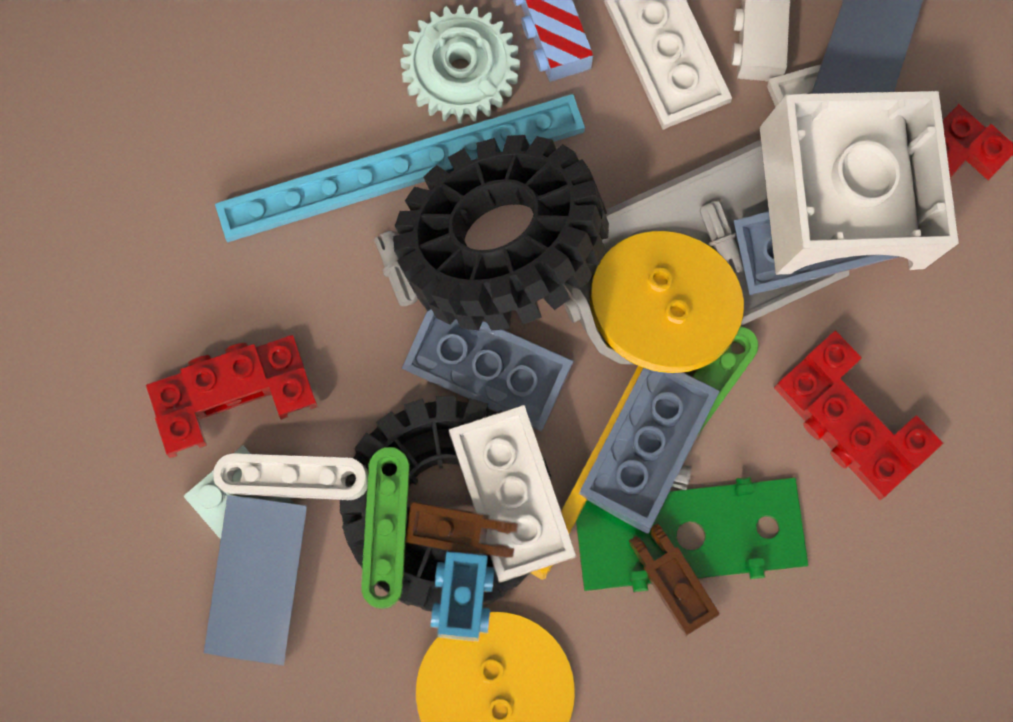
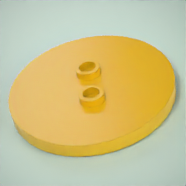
M651 231L636 234L622 240L604 255L596 268L591 283L590 309L594 323L603 339L623 358L649 370L681 373L696 370L712 363L730 347L741 326L744 298L735 272L727 261L709 245L681 233Z
M490 612L488 633L480 632L479 642L437 637L427 650L417 676L416 703L421 722H569L574 707L575 687L573 673L561 646L554 637L535 622L511 613Z

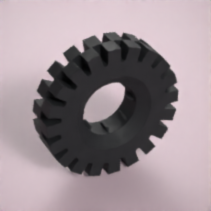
M525 135L507 136L503 152H501L495 138L476 143L478 158L474 160L470 159L463 148L448 157L454 171L448 173L436 165L423 176L430 190L414 186L405 199L410 211H399L395 227L400 235L393 236L394 252L398 257L397 262L418 300L427 311L432 310L437 319L449 325L456 319L462 329L479 331L485 318L491 331L510 328L511 314L513 310H516L524 325L542 317L537 301L544 299L553 310H556L570 300L564 283L581 290L593 276L588 264L599 265L606 250L602 239H608L609 222L605 215L607 211L591 171L584 160L581 159L579 161L575 151L564 144L556 149L552 139L536 136L532 144L529 145ZM505 205H523L531 208L533 217L530 224L513 241L501 247L488 250L467 247L465 242L467 232L474 222L485 213Z
M436 396V401L424 403L422 398L404 404L405 410L397 414L391 411L376 422L377 428L371 434L366 432L356 445V453L353 459L363 464L369 472L370 460L378 450L387 447L396 448L404 453L408 460L410 487L411 483L415 485L418 483L416 477L421 472L432 466L439 465V469H441L443 464L460 465L449 429L499 413L488 409V403L469 398L468 402L456 401V396ZM543 458L548 476L551 480V474L545 458ZM387 463L382 468V473L386 476H393L397 472V466L393 463ZM355 474L347 476L345 480L346 487L354 485L356 481ZM367 490L357 499L340 500V514L342 516V528L345 538L361 568L363 567ZM407 507V514L410 513V507ZM408 520L406 521V533H407ZM405 542L403 590L399 601L408 606L413 605L422 608L424 611L432 612L433 603H441L443 588L435 586L437 563H445L446 552H460ZM484 554L483 556H487L486 567L494 568L490 555ZM494 569L492 592H484L483 604L487 603L489 605L504 597L505 593L513 587H517L529 573L499 583ZM380 582L376 585L379 589L389 593L390 585L388 583Z

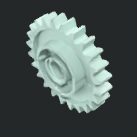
M459 5L457 13L452 14L446 6L444 7V16L438 17L433 11L430 12L431 23L427 24L422 20L418 21L420 33L409 31V41L412 44H403V54L408 57L401 58L400 60L401 68L406 70L402 73L403 82L410 83L407 87L409 96L419 94L416 99L418 107L429 104L428 111L430 116L440 110L445 122L451 114L456 115L458 123L462 122L465 114H469L473 122H476L478 111H482L489 117L491 116V104L502 108L503 99L501 95L511 97L512 88L509 84H517L518 74L513 72L519 70L520 60L514 58L518 55V46L510 45L513 38L511 32L502 34L504 25L502 21L494 25L491 24L492 13L489 12L483 18L478 17V7H474L470 14H465L463 6ZM457 59H463L469 63V66L464 69H457L451 63Z

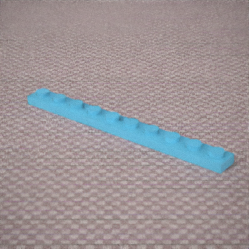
M571 94L215 203V207L227 242H231L425 182L423 176L436 165L451 173L454 169L448 157L464 148L471 160L477 159L476 143L495 138L500 151L503 152L507 136L525 135L529 145L532 144L536 136L552 139L555 142L584 133L585 126L574 95Z

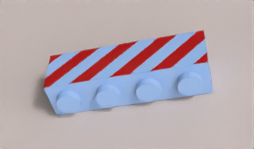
M513 0L515 6L521 5L525 17H522L521 21L527 39H534L537 50L533 51L536 65L540 72H546L549 82L591 69L593 53L573 0Z

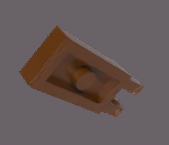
M411 502L405 542L465 554H487L513 558L514 548L505 544L486 543L487 529L498 530V532L508 534L516 533L518 523L489 518L490 515Z
M657 523L650 529L651 536L665 555L654 561L647 551L644 542L637 536L629 540V543L644 566L643 570L646 571L647 577L686 637L718 617L720 613L679 548H674L663 529Z

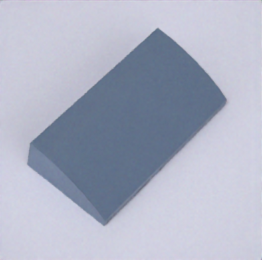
M843 0L811 94L894 92L923 0Z
M769 211L734 221L749 295L900 257L893 255L843 257L802 267L792 274L776 275Z
M429 310L425 314L402 369L468 399L472 398L488 403V408L497 412L500 410L505 412L525 405L532 428L542 432L574 361L504 329L491 331L484 320L479 331L462 329L456 319L449 325L437 319L433 311Z
M643 368L579 494L608 513L648 534L719 394V390L682 372L666 373Z
M227 495L204 653L284 665L307 506Z

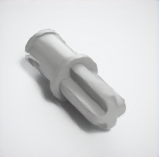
M714 201L700 208V213L711 239L708 245L710 247L713 246L714 250L730 266L729 259H732L737 273L744 271L741 254L735 240L737 235L732 233L721 202Z
M396 231L384 232L380 234L382 240L378 236L374 239L385 267L382 270L385 277H389L399 305H412L418 301V298L397 262L398 257L394 252L393 236L398 234Z

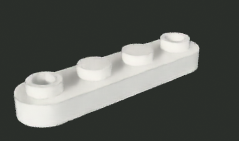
M228 454L216 463L213 478L219 489L231 495L354 500L366 492L369 472L363 464L352 458ZM237 470H241V479L237 482H233L232 477L234 472ZM355 474L356 481L354 485L346 487L345 480L347 476Z

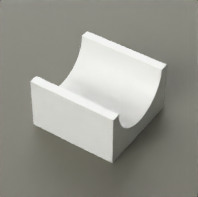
M939 91L786 94L760 126L776 275L792 274L802 267L826 260L861 255L900 256L908 259L909 270L925 269L959 243Z

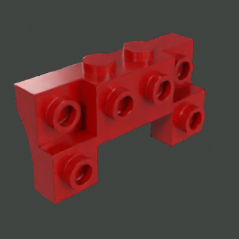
M960 104L943 119L950 178L967 161L989 181L1013 156V142L992 124L986 128Z
M835 330L778 382L774 389L804 419L803 426L807 432L816 440L822 439L832 449L830 451L832 458L845 469L849 467L873 494L881 500L944 443L917 415L895 434L879 420L841 380L862 357Z
M293 335L258 347L255 344L249 346L247 343L234 344L225 349V354L211 358L210 355L196 357L188 362L189 366L180 369L181 373L146 385L156 416L155 421L166 455L169 458L178 456L177 452L196 445L200 448L207 446L199 419L272 395L281 420L288 418V413L309 406L310 410L318 407Z

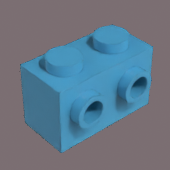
M446 552L445 563H437L435 586L443 588L441 603H433L431 627L438 628V638L479 642L480 632L488 633L490 608H482L484 592H492L494 568L486 567L487 556Z

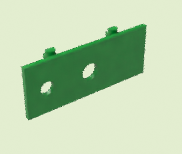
M751 477L736 478V484L670 491L653 525L658 523L674 548H679L698 579L749 573V579L755 580L765 578V571L808 567L796 478L752 483ZM587 500L576 520L584 591L632 586L633 592L648 591V584L652 583L647 577L646 571L643 570L644 566L630 546L629 540L635 536L642 540L647 547V551L655 561L665 554L653 540L651 531L647 534ZM770 517L775 520L778 525V532L774 538L765 539L758 534L756 526L760 518ZM684 523H695L703 529L704 542L698 549L687 550L678 543L677 531Z

